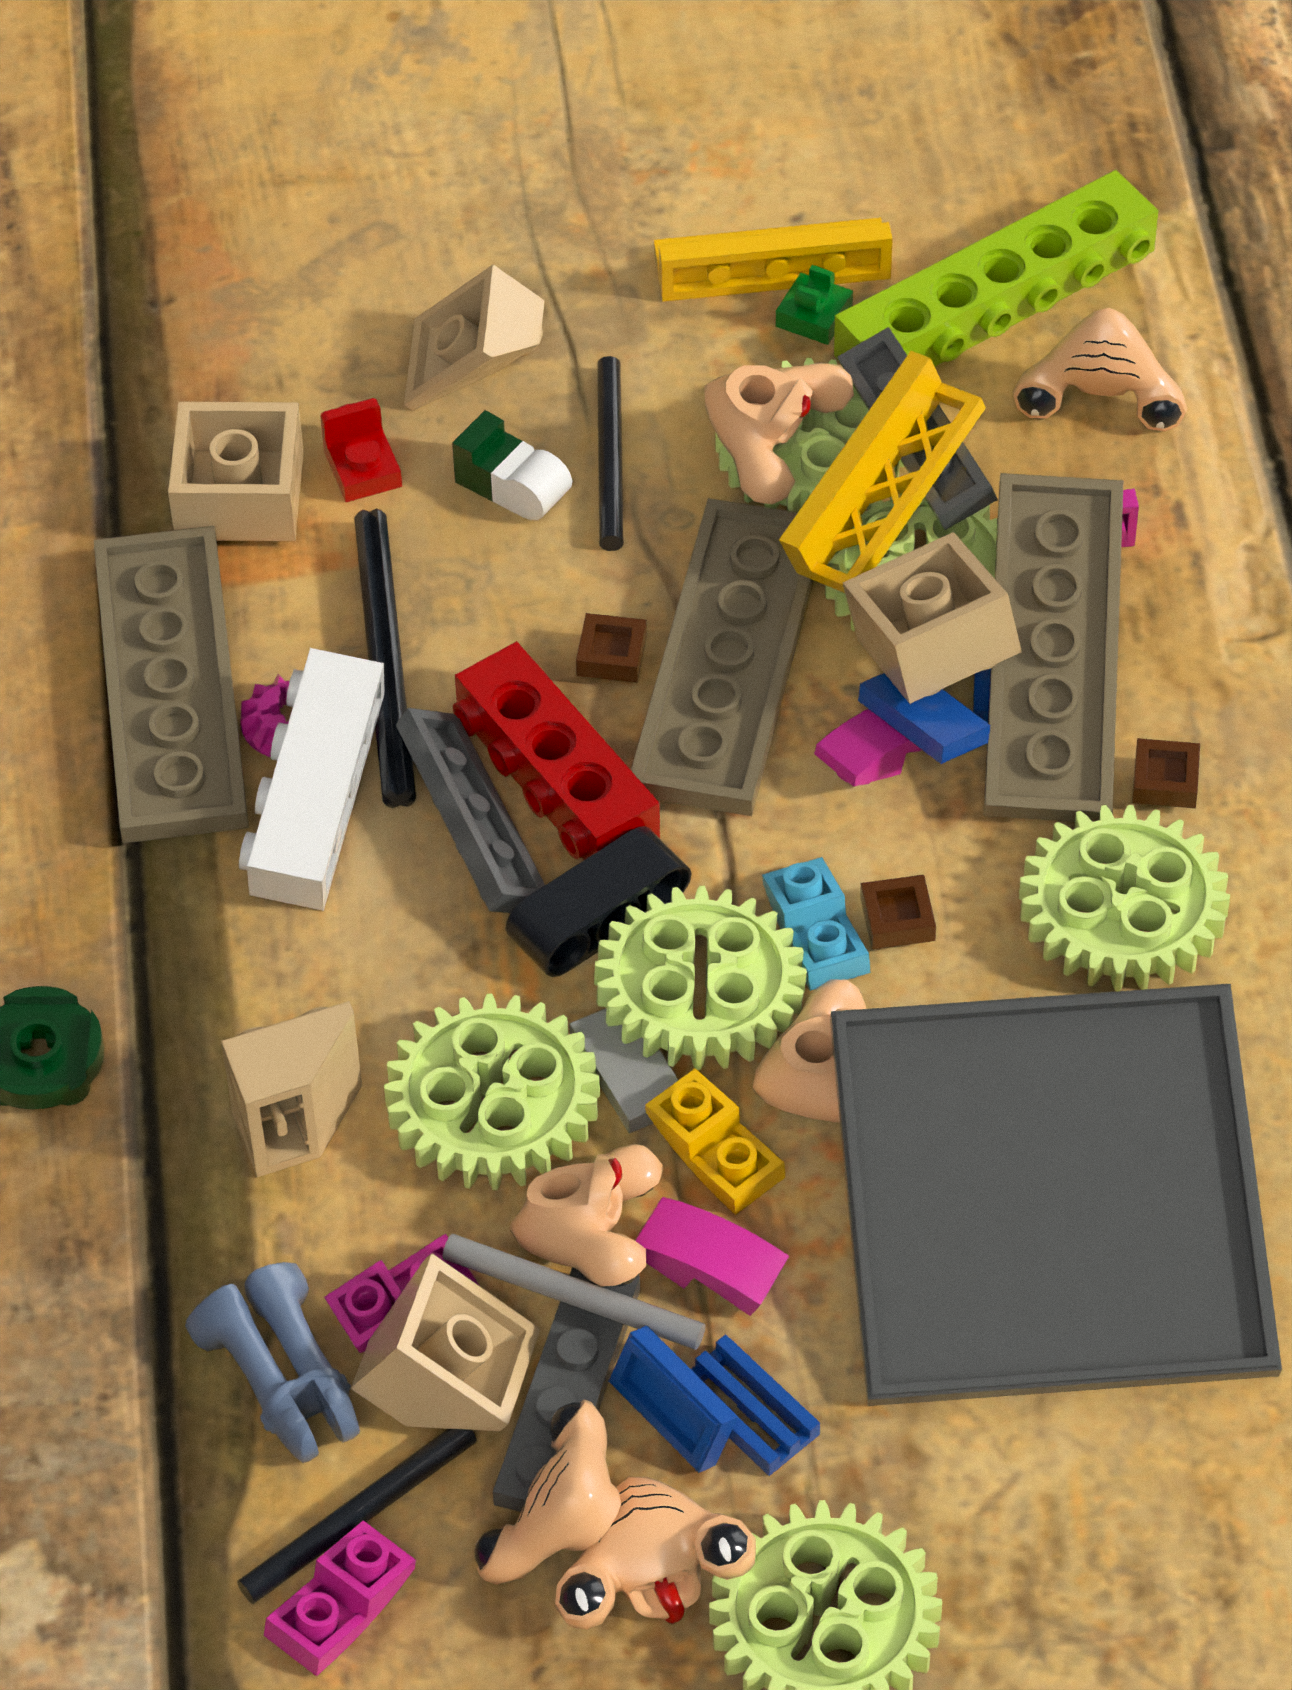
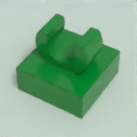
M812 265L809 269V275L800 272L776 309L775 327L829 345L834 337L835 315L853 306V290L834 284V272Z

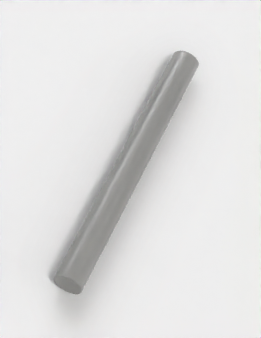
M456 1234L449 1236L443 1250L444 1260L636 1329L648 1326L658 1337L695 1350L700 1346L705 1333L706 1325L702 1322Z

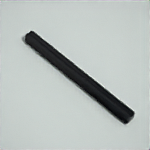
M376 508L370 512L366 510L359 511L354 517L368 660L384 663V698L375 726L382 800L390 808L400 805L408 807L416 800L413 760L396 727L397 722L407 710L389 534L387 516L382 510Z

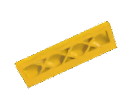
M879 217L654 240V255L662 302L786 290L791 288L800 272L809 275V269L812 265L834 272V284L891 279L893 238L890 223H882V219Z
M910 351L780 537L779 541L796 573L845 593L843 582L877 567L986 409L982 398L942 383L931 358ZM940 402L960 410L952 423L928 430L927 420ZM925 450L927 459L918 471L896 478L894 468L903 456ZM892 497L894 507L886 518L863 525L862 514L869 504ZM859 544L861 554L847 574L827 566L837 551Z

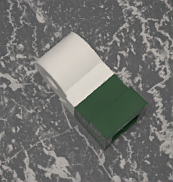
M486 410L452 442L455 483L529 520L541 519L572 487L571 474L558 457L545 450H534L533 446L505 432L504 420Z

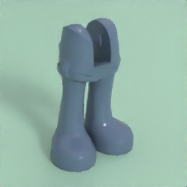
M282 1262L266 1265L249 1274L245 1281V1294L254 1311L266 1319L299 1376L297 1379L287 1381L253 1321L246 1301L234 1284L222 1286L198 1304L188 1316L185 1327L198 1347L206 1351L226 1348L231 1353L245 1374L262 1408L260 1419L264 1429L272 1434H276L295 1458L302 1463H306L319 1456L316 1441L306 1419L322 1412L332 1431L342 1443L354 1439L360 1433V1428L349 1397L351 1385L347 1382L344 1374H340L338 1370L331 1366L316 1342L303 1315L301 1305L305 1302L309 1291L307 1279L296 1263Z

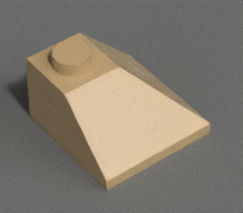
M491 265L416 317L413 328L404 406L414 411L502 370L521 356L530 355L540 344L543 336L542 321L545 301L501 269Z
M431 1253L422 1262L368 1341L351 1389L406 1427L501 1431L509 1424L540 1328Z

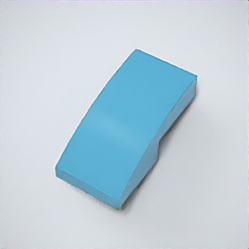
M822 857L762 874L763 885L772 910L778 913L777 923L780 929L792 928L794 931L792 947L803 948L802 968L807 969L806 985L810 991L830 979L848 980L871 973L869 953L846 915L845 895Z

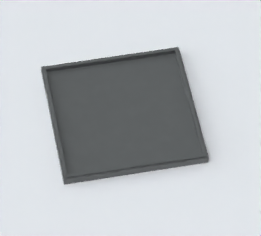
M1231 984L831 1011V1035L867 1406L1279 1377L1282 1365Z

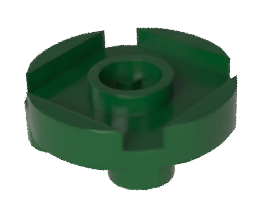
M50 986L22 988L4 996L5 1004L0 1007V1106L9 1105L15 1108L36 1110L51 1108L61 1104L66 1106L76 1105L88 1096L90 1083L98 1075L104 1059V1041L101 1026L92 1009L90 1013L88 1009L78 1003L77 996L67 990ZM35 1039H46L47 1047L51 1049L41 1056H29V1054L20 1052L21 1049L32 1048Z

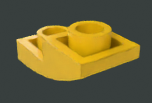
M696 1068L645 1104L646 1114L673 1150L700 1181L735 1215L786 1178L784 1161L740 1123L739 1107Z

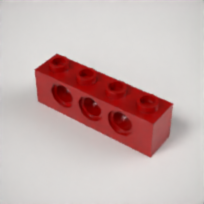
M517 641L455 674L457 702L452 706L453 713L457 718H460L468 736L472 737L476 734L487 747L489 757L497 771L504 777L511 775L519 784L524 798L533 813L539 818L546 816L557 828L559 838L571 857L574 859L582 857L585 860L637 827L646 826L660 838L659 801Z

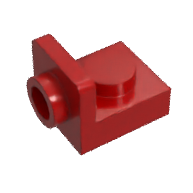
M371 398L345 404L321 413L324 453L346 503L402 487L401 470L383 431L381 408L377 399Z

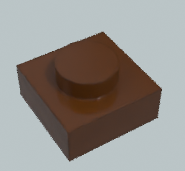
M586 613L576 657V675L638 683L647 638V620Z
M1137 738L1132 803L1196 809L1200 743Z
M924 874L861 883L860 900L872 950L936 940V923Z

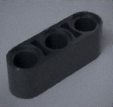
M646 826L637 827L526 897L511 912L506 921L505 929L507 934L546 975L550 977L561 976L598 953L600 940H608L609 924L611 921L625 924L626 907L630 905L646 913L647 895L650 894L658 897L664 904L670 903L672 888L678 887L683 893L690 883L692 873L690 868L650 828Z

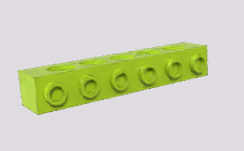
M1114 170L835 315L834 356L837 358V356L889 327L907 355L910 351H914L931 358L934 367L943 362H950L967 349L984 340L1002 335L1011 326L1038 312L1049 310L1058 301L1083 288H1090L1096 285L1104 277L1130 263L1134 264L1143 260L1155 249L1159 210L1117 170Z

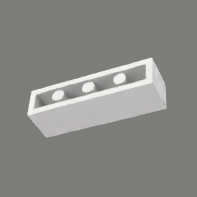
M310 648L304 671L293 670L286 700L287 706L293 707L288 724L278 723L271 747V760L277 761L273 778L262 777L257 792L255 814L261 815L257 833L246 832L240 851L239 869L247 870L249 895L324 911L384 698V663Z

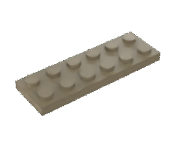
M1000 473L995 580L1008 593L1022 652L990 668L988 724L991 726L986 754L984 816L1075 822L1076 812L1082 811L1094 822L1099 820L1101 806L1107 805L1113 813L1124 480Z
M710 498L707 500L631 771L658 801L752 816L814 581L796 573L779 541L798 512Z
M215 526L94 540L122 842L131 843L249 828Z

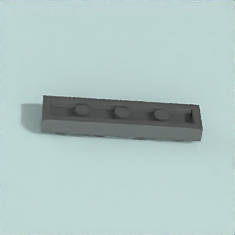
M887 327L837 356L841 366L851 375L854 388L868 410H870L907 357V354L891 329ZM940 405L936 407L927 420L928 430L951 423ZM963 442L924 497L944 530L998 500L991 484ZM925 450L903 456L900 460L907 472L912 473L918 471L927 458Z
M407 708L397 722L396 727L432 796L434 805L439 810L456 844V848L479 890L482 900L491 912L511 913L526 897L545 886L529 852L460 718H457L453 713Z
M572 1267L570 1276L595 1284L587 1279L579 1270ZM640 1276L628 1285L620 1287L605 1286L604 1288L638 1299ZM560 1301L493 1489V1502L495 1506L519 1512L522 1511L532 1481L539 1470L556 1453L551 1447L550 1422L552 1416L560 1407L572 1402L587 1400L592 1402L599 1411L628 1325Z

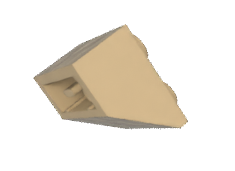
M350 1001L332 1007L313 1008L299 1017L267 1027L249 1028L238 1036L221 1041L233 1117L256 1177L320 1158L361 1089L362 1080L354 1011Z

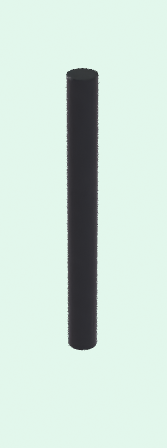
M606 356L599 359L597 363L599 544L604 550L616 551L622 548L624 544L621 363L616 357Z
M447 1429L240 1578L237 1584L243 1595L252 1604L259 1601L329 1550L360 1522H368L477 1442L474 1432L464 1429Z

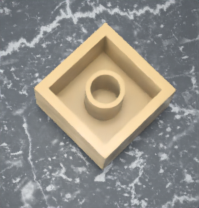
M178 402L168 488L174 530L215 526L217 541H296L304 453L298 402Z
M954 532L843 582L857 640L909 704L923 697L934 695L949 685L980 671L990 669L999 662L1022 652L1008 593Z

